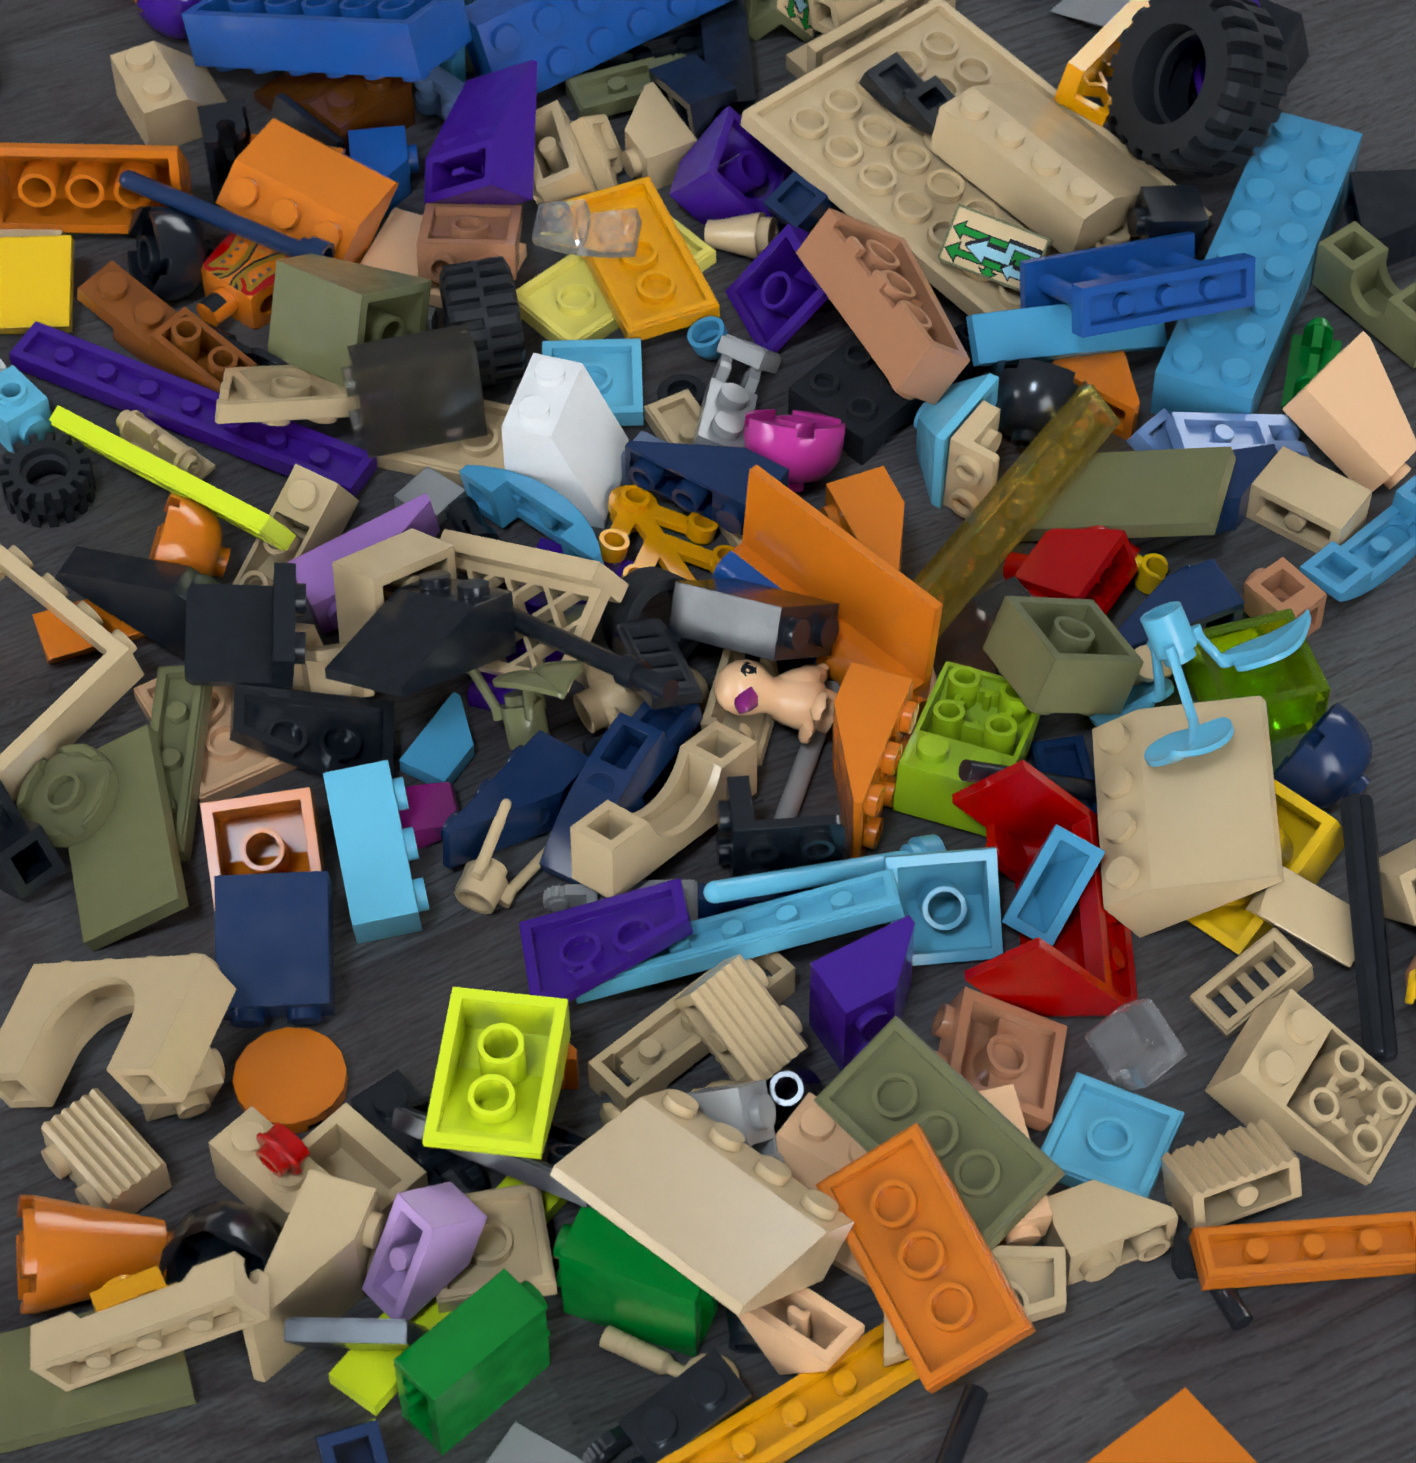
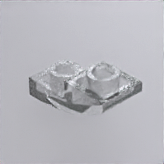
M585 199L539 203L532 240L536 246L572 255L599 258L635 257L642 221L637 208L590 213Z

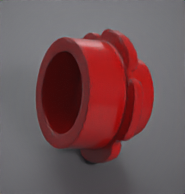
M276 1122L266 1133L259 1132L256 1135L257 1142L261 1147L255 1154L269 1171L278 1177H282L287 1171L294 1176H299L302 1173L300 1166L310 1156V1151L290 1129Z

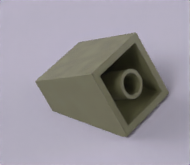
M313 253L276 260L267 352L279 357L290 365L351 391L419 376L422 369L432 281L418 276Z

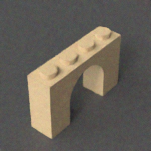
M200 953L178 956H146L144 958L128 959L105 958L94 961H62L60 963L33 964L0 1029V1098L10 1108L53 1107L76 1058L86 1043L110 1022L133 1013L106 1070L138 1104L183 1103L236 988L219 970L218 964L213 959L206 956V954Z

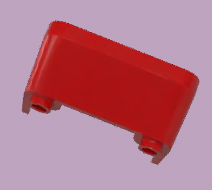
M1021 760L952 794V804L986 827L987 843L985 847L997 848L998 872H1002L1014 881L1016 890L1030 863L1056 824L1100 848L1098 815L1025 760ZM1101 861L1053 946L1040 937L1031 939L1019 932L1020 946L964 971L965 981L984 994L1042 1017L1114 1016L1134 1007L1137 1003L1131 930L1103 907Z

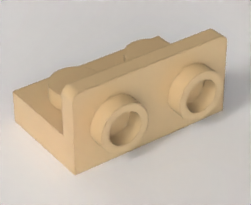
M984 400L950 439L943 505L952 509L963 518H969L986 526L992 519L1000 459L996 451L1001 443L1002 433L998 432L1001 409Z

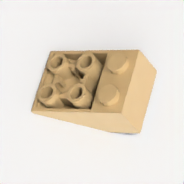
M1292 988L1254 1009L1205 1089V1092L1245 1126H1248L1250 1122L1257 1124L1260 1118H1262L1271 1125L1289 1148L1365 1186L1371 1184L1416 1105L1415 1093Z

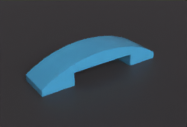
M466 465L459 470L466 495L476 501L478 510L483 516L501 528H504L519 517L560 544L564 554L599 561L604 565L597 538L587 519L568 499L554 489L528 476L505 469Z
M1416 475L1396 490L1392 505L1341 546L1334 541L1330 542L1302 564L1299 571L1337 601L1342 602L1369 592L1400 570L1416 555Z

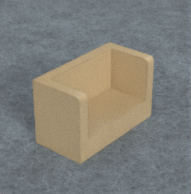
M346 1102L301 1140L310 1151L309 1157L329 1175L376 1188L380 1213L385 1214L386 1222L397 1193L428 1186L427 1172Z

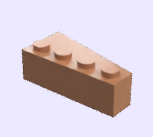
M828 208L799 247L796 254L888 378L892 389L905 399L913 400L917 398L935 405L970 359L906 239Z

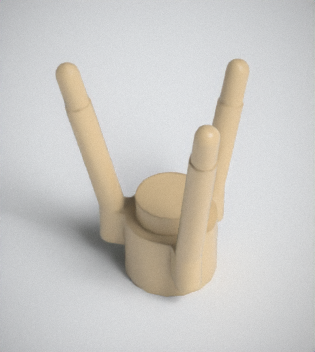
M509 799L501 801L478 858L465 864L463 873L455 886L454 895L456 899L465 907L481 914H491L497 904L504 908H509L517 892L541 868L539 862L544 848L508 884L506 879L507 868L496 859L491 858L512 805Z

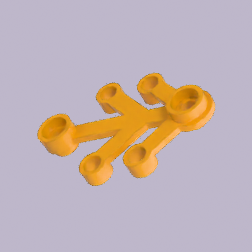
M637 485L619 486L611 491L607 501V508L613 523L610 529L600 533L598 539L603 561L608 563H620L625 559L630 544L628 537L631 532H638L644 540L634 564H630L623 569L621 578L635 569L649 566L656 567L657 563H659L664 570L687 580H696L684 561L707 569L713 574L721 559L735 548L729 545H719L711 551L664 533L660 526L686 534V537L694 543L709 544L714 540L718 523L696 512H692L687 516L660 506L656 498L649 491L643 490Z

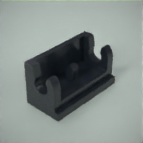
M695 53L648 69L650 82L655 83L697 140L715 120L714 114L718 108L728 106L738 100L736 87Z
M245 99L197 106L214 205L221 208L223 207L216 204L217 198L235 159L250 144L251 135Z

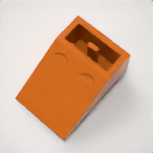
M877 467L827 483L825 506L820 508V512L901 572L905 502L885 467Z
M855 662L850 663L834 700L832 771L841 816L844 819L845 836L850 859L863 857L867 848L875 850L879 843L884 825V818H881L880 815L884 806L893 807L898 762L911 737L919 712V703L912 701L913 678Z

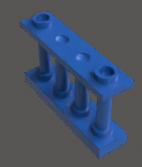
M1187 231L1020 261V309L1069 304L1072 306V333L1085 338L1255 306V257L1246 253L1197 260L1195 259V233Z

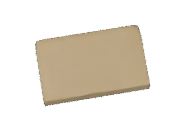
M1283 866L1284 881L1255 892L1246 910L1333 961L1350 968L1355 960L1350 905Z

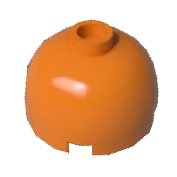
M170 493L163 509L164 512H167L164 523L157 527L148 559L187 565L201 574L222 578L231 548L222 546L223 528L217 516L208 507L190 498Z

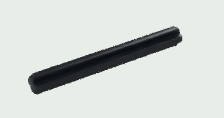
M1353 793L1341 799L1340 810L1363 1050L1380 1063L1396 1058L1398 1048L1374 803L1370 795Z

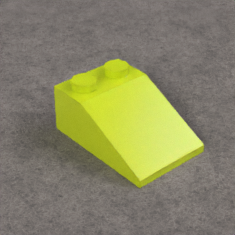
M452 987L422 1139L423 1146L542 1159L563 1082L571 1036L568 999Z

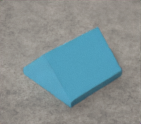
M996 847L884 856L883 870L893 869L904 917L910 915L915 922L912 966L988 960L1003 953ZM895 921L887 922L885 925L887 926Z

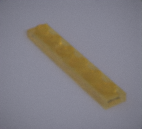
M1093 384L1079 386L1075 393L913 580L914 583L943 604L938 635L943 633L1121 423Z

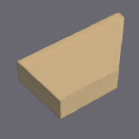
M607 115L584 116L569 123L597 190L618 185L616 175L623 169L622 150Z

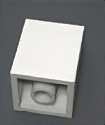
M533 353L501 426L505 470L528 476L549 486L568 499L587 519L590 526L605 529L610 517V512L607 508L609 495L612 490L622 486L621 455L629 439L582 363Z

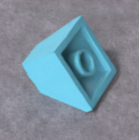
M991 373L951 384L935 405L924 402L915 416L914 428L917 429L916 454L930 502L938 508H941L943 505L951 437L983 400L994 406L996 405L999 377Z

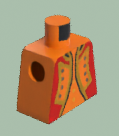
M230 233L203 262L201 267L206 297L196 306L201 319L217 327L231 316L250 329H260L270 323L276 260L289 257Z

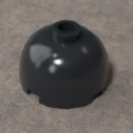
M139 206L133 213L128 235H137V251H128L130 275L165 303L180 301L191 295L202 283L201 267L203 262L213 253L212 242L210 239L205 238L202 228L192 216L170 207Z
M1019 359L1017 368L1004 369L1006 360L998 361L991 366L990 373L999 377L998 396L995 407L1001 409L998 429L1003 434L1011 437L1013 445L1022 449L1037 450L1041 444L1055 443L1064 439L1079 425L1085 411L1089 384L1085 380L1081 387L1073 383L1074 372L1052 363L1032 359Z
M213 1201L189 1211L175 1226L163 1248L159 1268L162 1275L166 1270L167 1277L172 1283H179L184 1280L193 1266L231 1252H236L244 1258L245 1273L249 1279L251 1272L260 1269L264 1272L279 1237L268 1219L252 1207L234 1201Z

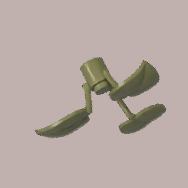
M574 604L563 611L567 625L581 617L586 604ZM553 619L548 621V623L555 625ZM544 658L542 659L543 663L535 665L529 670L511 671L492 680L494 687L518 689L503 695L505 702L503 705L499 704L478 668L466 673L471 676L489 705L493 721L503 720L509 749L514 750L519 745L525 746L539 730L550 735L544 709L547 707L544 694L565 699L571 683L584 670L582 660H562L545 663Z

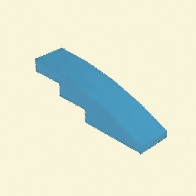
M1069 304L973 314L966 317L973 366H993L1001 360H1006L1005 365H1017L1019 359H1032L1052 363L1055 359L1118 351H1156L1165 348L1168 344L1165 323L1085 338L1079 337L1072 333V306Z

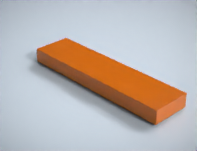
M1416 1211L1195 1227L1189 1236L1201 1290L1416 1274Z

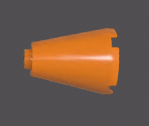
M20 1195L18 1197L17 1218H23V1231L16 1235L18 1300H22L20 1315H34L90 1300L89 1293L101 1289L106 1282L117 1276H132L158 1265L159 1267L163 1248L172 1231L166 1230V1223L163 1219L39 1195ZM166 1270L162 1275L164 1279H166L167 1275Z

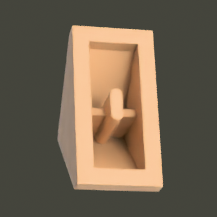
M808 1287L738 1316L779 1375L827 1371L865 1332V1325Z

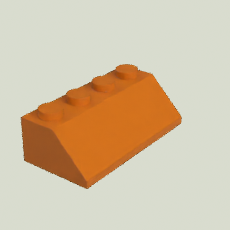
M0 143V229L62 230L63 233L128 234L133 213L139 206H168L123 188L119 183L120 174L125 170H132L193 196L190 164L179 146Z

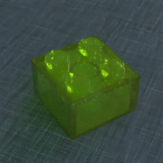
M1290 608L1202 630L1212 644L1221 653H1224L1237 645L1270 633L1295 620L1296 617ZM1306 638L1302 645L1291 655L1274 663L1248 671L1239 672L1235 666L1221 668L1198 643L1194 647L1196 656L1186 662L1185 673L1199 702L1261 696L1265 699L1270 741L1308 732L1327 710L1331 688Z

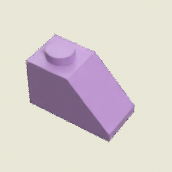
M451 1181L397 1193L362 1290L391 1319L410 1320L469 1265L487 1216Z

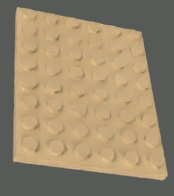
M944 0L928 2L744 110L740 126L806 181L827 194L828 199L847 215L905 238L928 282L969 316L1020 309V291L949 265L938 259V254L958 203L1026 230H1032L931 151L929 145L932 135L924 133L896 117L859 84L860 79L867 70L887 57L898 52L924 82L936 75L955 97L971 86L1026 81L1160 186L1176 185L1155 167L1131 155L1126 145L1122 144L1121 140L1107 129L1054 101L1057 90ZM1205 208L1207 216L1209 218L1206 227L1207 229L1209 227L1213 213H1211L1208 209ZM1126 222L1090 248L1136 241V238L1129 234ZM1051 247L1048 256L1061 254L1054 247Z

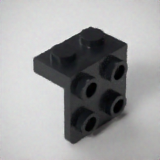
M274 563L273 586L193 584L187 589L184 671L187 683L195 686L234 687V685L293 688L294 664H305L306 632H295V615H305L306 583H296V563Z
M749 775L727 777L726 799L717 800L719 832H716L718 865L728 864L730 878L843 860L845 826L842 816L833 814L755 820ZM823 886L812 887V888H810V890L815 889V888H819V887H823Z

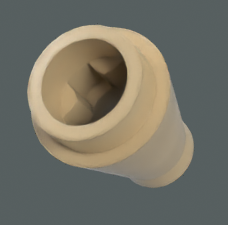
M764 212L719 220L708 219L705 225L704 241L713 249H720L756 259L778 235V223L775 217H766Z

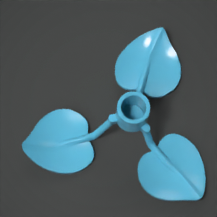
M1174 601L1159 605L1147 611L1140 618L1149 640L1147 645L1151 652L1154 682L1134 685L1120 714H1095L1089 716V719L1098 727L1137 709L1152 708L1155 706V703L1169 697L1174 692V685L1170 679L1164 678L1163 660L1166 667H1171L1187 716L1188 729L1165 735L1149 745L1144 753L1148 766L1158 767L1184 760L1186 757H1196L1212 752L1225 745L1234 734L1233 724L1230 719L1220 717L1199 725L1181 665L1196 656L1194 647L1197 643L1221 668L1235 666L1239 672L1252 670L1279 661L1295 652L1304 642L1311 623L1310 612L1307 609L1304 614L1290 623L1221 653L1204 635L1200 624L1190 626L1181 602Z

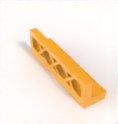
M1130 0L1068 62L1053 99L1054 101L1101 127L1105 125L1110 119L1108 106L1112 104V97L1107 94V81L1105 77H1112L1113 68L1110 67L1113 54H1118L1121 46L1118 40L1123 30L1130 29L1134 23L1131 18L1140 8H1148L1149 0ZM1085 97H1100L1104 106L1101 107Z

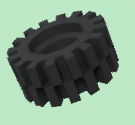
M45 432V440L38 441L37 434L28 436L30 444L26 446L20 440L13 444L15 454L6 451L3 455L4 463H0V482L8 510L12 515L16 513L18 521L25 524L30 518L32 527L41 528L43 520H48L49 527L53 528L59 527L57 521L59 518L64 517L67 524L75 521L74 511L81 515L88 511L87 502L93 503L95 499L94 490H96V483L89 453L84 451L82 443L77 440L72 444L71 436L65 434L61 436L59 441H56L54 432ZM58 474L65 476L59 482L48 486L31 484L35 479L44 475Z

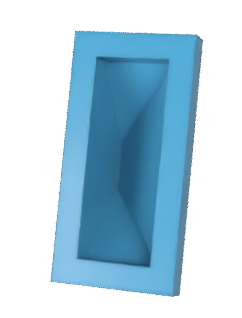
M1056 824L1027 868L1001 922L1031 939L1040 937L1053 946L1105 851Z

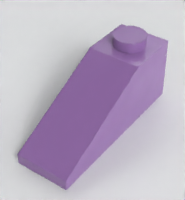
M426 493L287 562L296 563V583H306V606L323 635L338 628L332 562L412 528L435 537L439 533L440 528L431 501Z

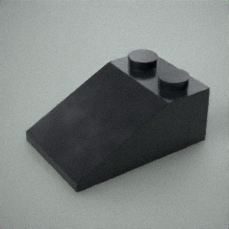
M447 571L424 572L419 575V581L396 589L326 666V679L405 697L517 653L512 591L490 587L489 581L484 579H468L463 581L453 579Z

